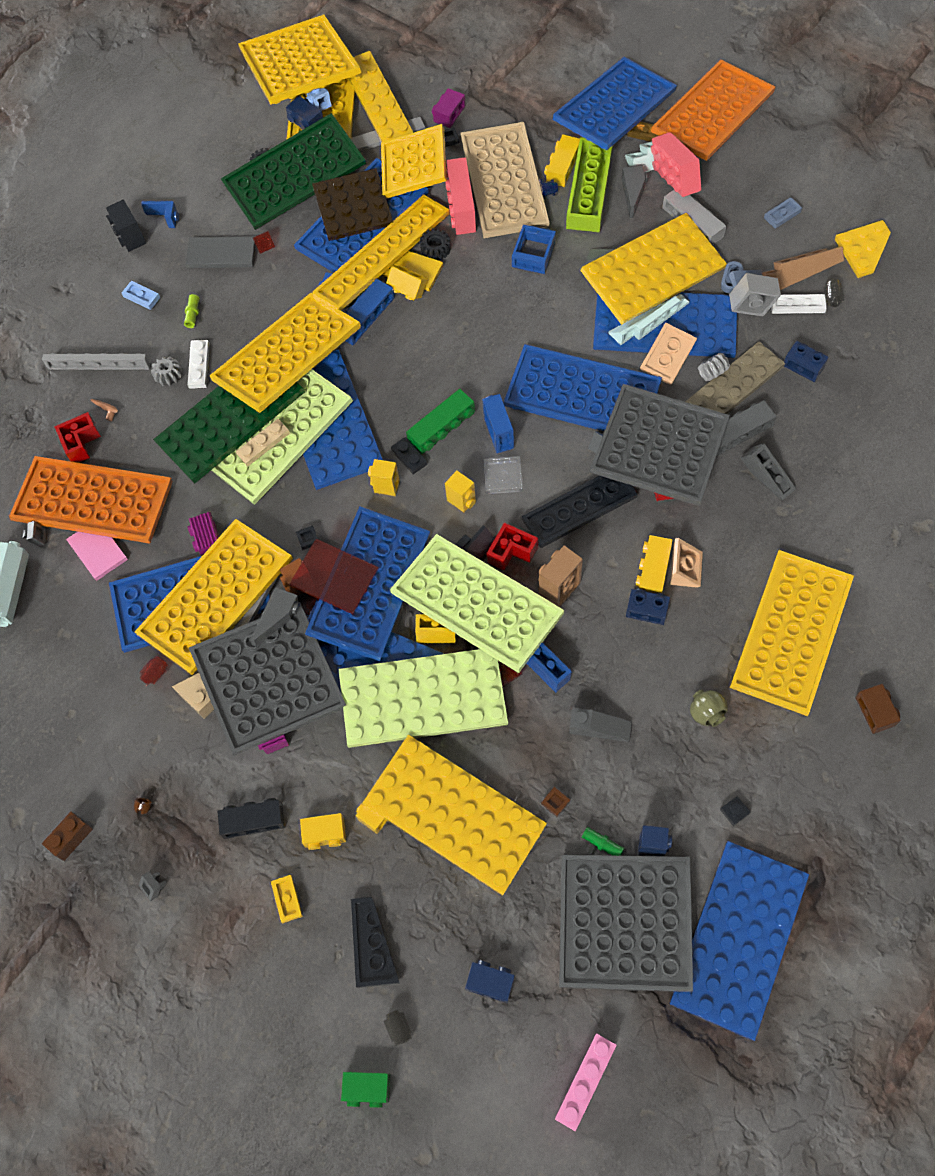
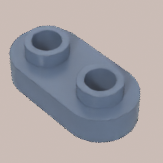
M729 262L725 267L721 289L726 293H731L734 289L730 273L732 271H743V266L739 262Z

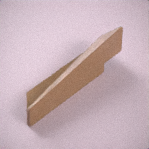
M843 247L827 250V248L776 261L774 262L775 270L763 272L762 275L778 278L779 288L782 290L844 261Z

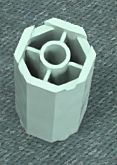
M9 541V543L0 542V627H7L8 623L11 625L13 622L29 557L27 551L20 547V543L15 541Z

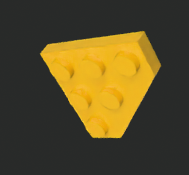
M883 220L838 234L835 237L838 246L843 247V254L857 278L872 274L875 271L891 233Z

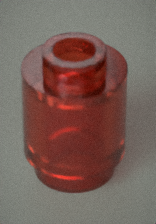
M155 656L154 659L151 658L140 670L139 674L141 676L139 678L147 685L150 683L154 685L166 672L168 665L161 658Z

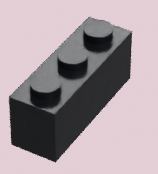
M276 798L265 799L262 803L246 802L243 804L244 806L240 807L234 805L225 806L223 810L217 811L219 835L223 839L285 828L282 803L276 800Z

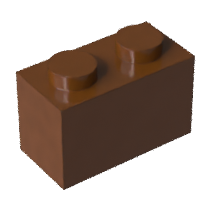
M883 684L862 690L855 697L873 734L895 727L901 721L900 712L893 706L891 694L888 689H885Z
M70 812L41 844L54 856L65 861L93 829L79 816Z

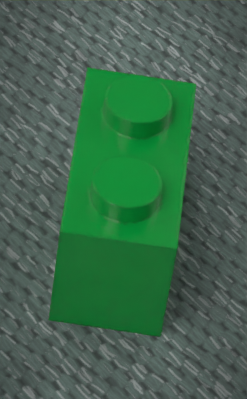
M343 1072L341 1101L347 1102L349 1107H360V1102H369V1107L383 1108V1103H389L390 1074Z

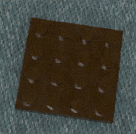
M376 168L312 184L328 241L385 228L390 223H393L386 197L382 195V185Z

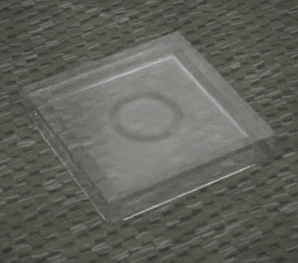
M520 456L484 459L486 494L523 491Z

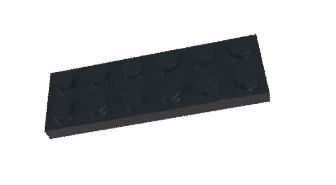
M599 475L523 515L522 521L530 533L538 537V545L540 548H543L637 498L638 494L632 485Z

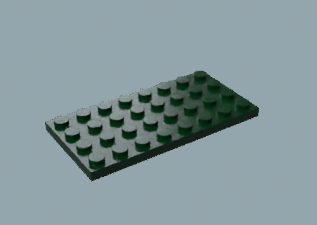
M330 113L222 177L221 181L254 230L315 195L313 183L346 176L365 165L366 160L333 114Z
M296 382L259 413L221 386H218L153 440L195 484L304 394L305 390Z

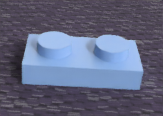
M133 281L122 292L124 298L149 310L160 299L158 293Z

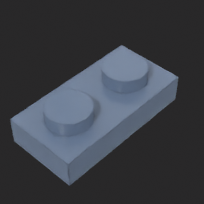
M789 198L765 213L764 219L776 229L801 213L802 207L792 198Z

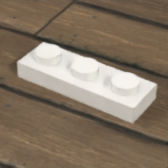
M825 294L781 295L771 307L772 314L825 313Z
M208 340L191 341L188 372L189 388H207L210 347Z

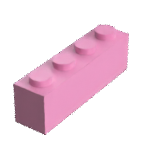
M598 1034L595 1035L555 1117L556 1121L576 1131L617 1046L616 1044Z

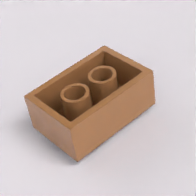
M563 546L560 550L557 549L551 556L552 560L548 564L545 563L539 570V595L558 607L565 602L581 583L583 559L566 546Z

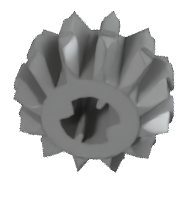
M718 353L699 365V374L705 381H710L729 369V360L723 353Z
M164 356L162 360L156 359L157 363L152 364L153 369L151 370L154 380L162 386L166 383L169 386L172 382L177 383V379L181 378L180 373H182L179 362L171 356L167 359Z

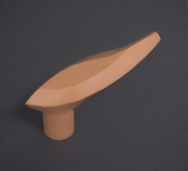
M91 399L94 404L108 411L105 419L113 421L114 415L118 411L117 408L108 403Z

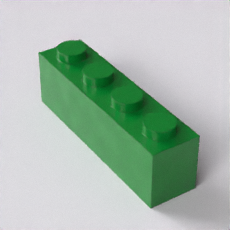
M458 389L406 431L407 439L421 454L431 450L434 444L439 440H443L451 430L458 428L462 421L474 414V401L461 389Z

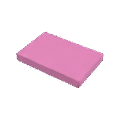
M76 532L66 539L96 581L128 560L112 537Z

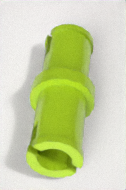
M191 294L188 298V306L185 308L184 326L187 328H194L196 316L199 313L198 303L200 298L195 294Z

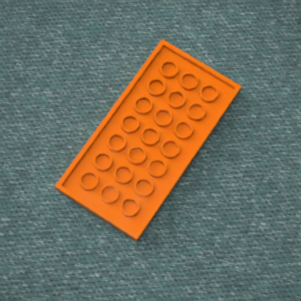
M720 60L652 126L651 132L658 136L671 132L694 155L707 161L774 93L775 86Z
M35 456L9 518L11 521L29 523L34 521L46 527L150 544L173 481L171 477Z

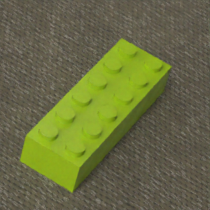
M580 137L567 211L566 229L600 232L613 146L605 150L586 138Z

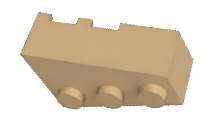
M199 673L172 686L203 719L214 710Z

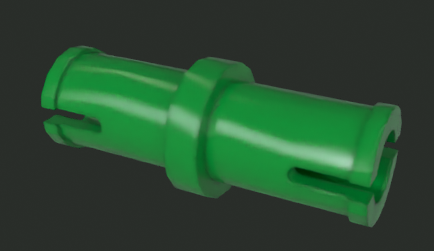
M587 827L582 835L583 839L597 846L599 851L603 850L612 856H622L625 850L624 847L611 841L609 836H603L590 827Z

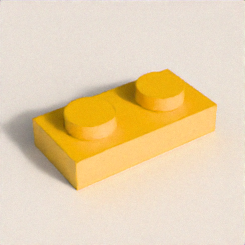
M292 875L271 881L281 923L303 917Z

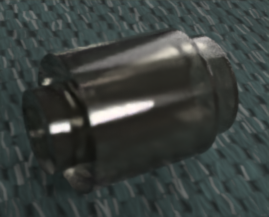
M836 279L827 281L824 287L826 304L837 307L844 301L842 284Z
M395 1010L386 1015L387 1019L383 1022L391 1042L394 1041L395 1046H399L412 1039L410 1035L412 1031L404 1012L399 1013L398 1010Z

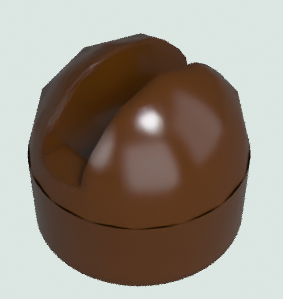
M136 798L134 802L135 812L139 813L141 811V815L146 814L152 802L145 798Z

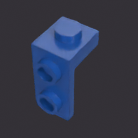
M142 201L141 206L146 215H165L168 227H176L179 213L174 201Z

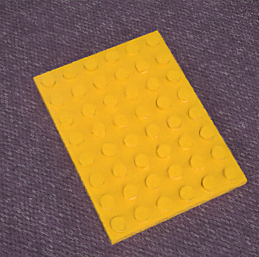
M325 15L238 43L240 51L270 105L278 104L285 99H293L297 95L307 94L314 89L324 88L329 84L339 83L343 79L353 78L361 74L359 65Z

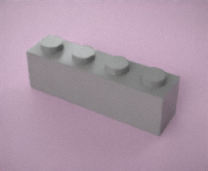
M675 190L664 196L663 209L673 218L687 213L712 245L724 237L726 225L717 219L711 211L704 208L699 201L690 195L682 197Z

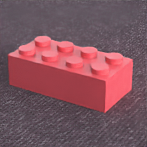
M671 132L652 138L653 169L682 197L701 191L699 159Z
M466 157L446 160V175L448 179L445 181L446 190L450 191L447 192V199L449 204H452L449 205L450 215L454 217L451 218L452 228H455L456 235L475 233V209Z

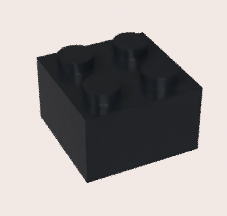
M124 199L106 207L108 212L106 217L110 225L113 224L111 228L115 236H120L118 241L122 247L125 246L128 252L146 244L138 223Z

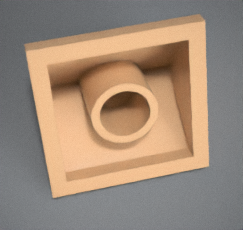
M680 538L675 539L673 546L670 585L701 587L703 552Z

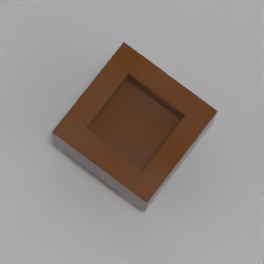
M554 787L541 802V805L558 817L570 803V799Z

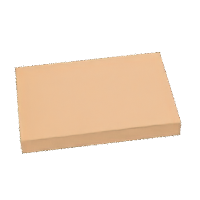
M665 322L640 370L649 375L662 377L661 381L672 385L697 338Z

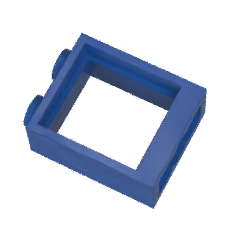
M523 225L512 254V267L545 274L555 245L556 231ZM530 240L548 244L544 257L521 253L525 241Z
M500 394L490 395L482 399L484 420L496 453L514 449L513 428Z

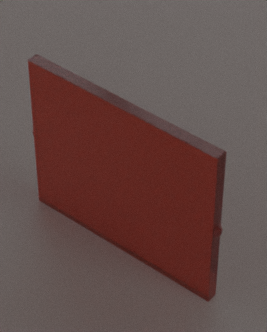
M316 539L304 560L301 561V565L289 585L353 614L363 595L367 592V588L375 576L378 567Z

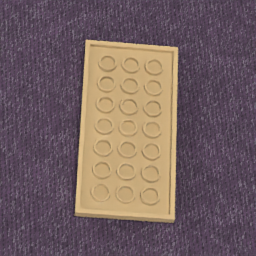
M524 122L460 133L483 238L518 233L523 225L538 228L549 227V219Z

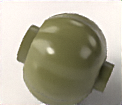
M699 690L693 695L694 700L690 705V713L697 723L703 726L712 725V727H715L725 720L728 704L722 694L713 690L705 692Z

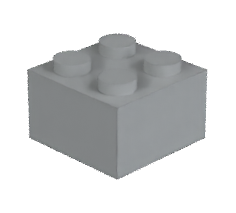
M746 273L729 294L732 312L762 317L781 296L778 278Z

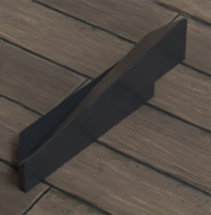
M483 525L472 539L465 534L455 545L482 561L487 557V552L495 538Z

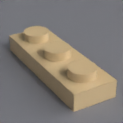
M277 419L235 453L248 467L288 436L290 432Z

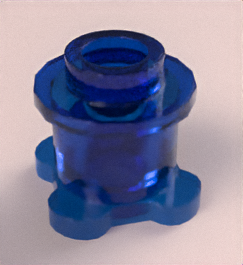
M539 179L543 199L547 195L555 196V192H558L557 182H554L553 179L547 182Z

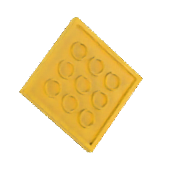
M442 124L381 143L382 195H385L386 199L447 181L445 134Z

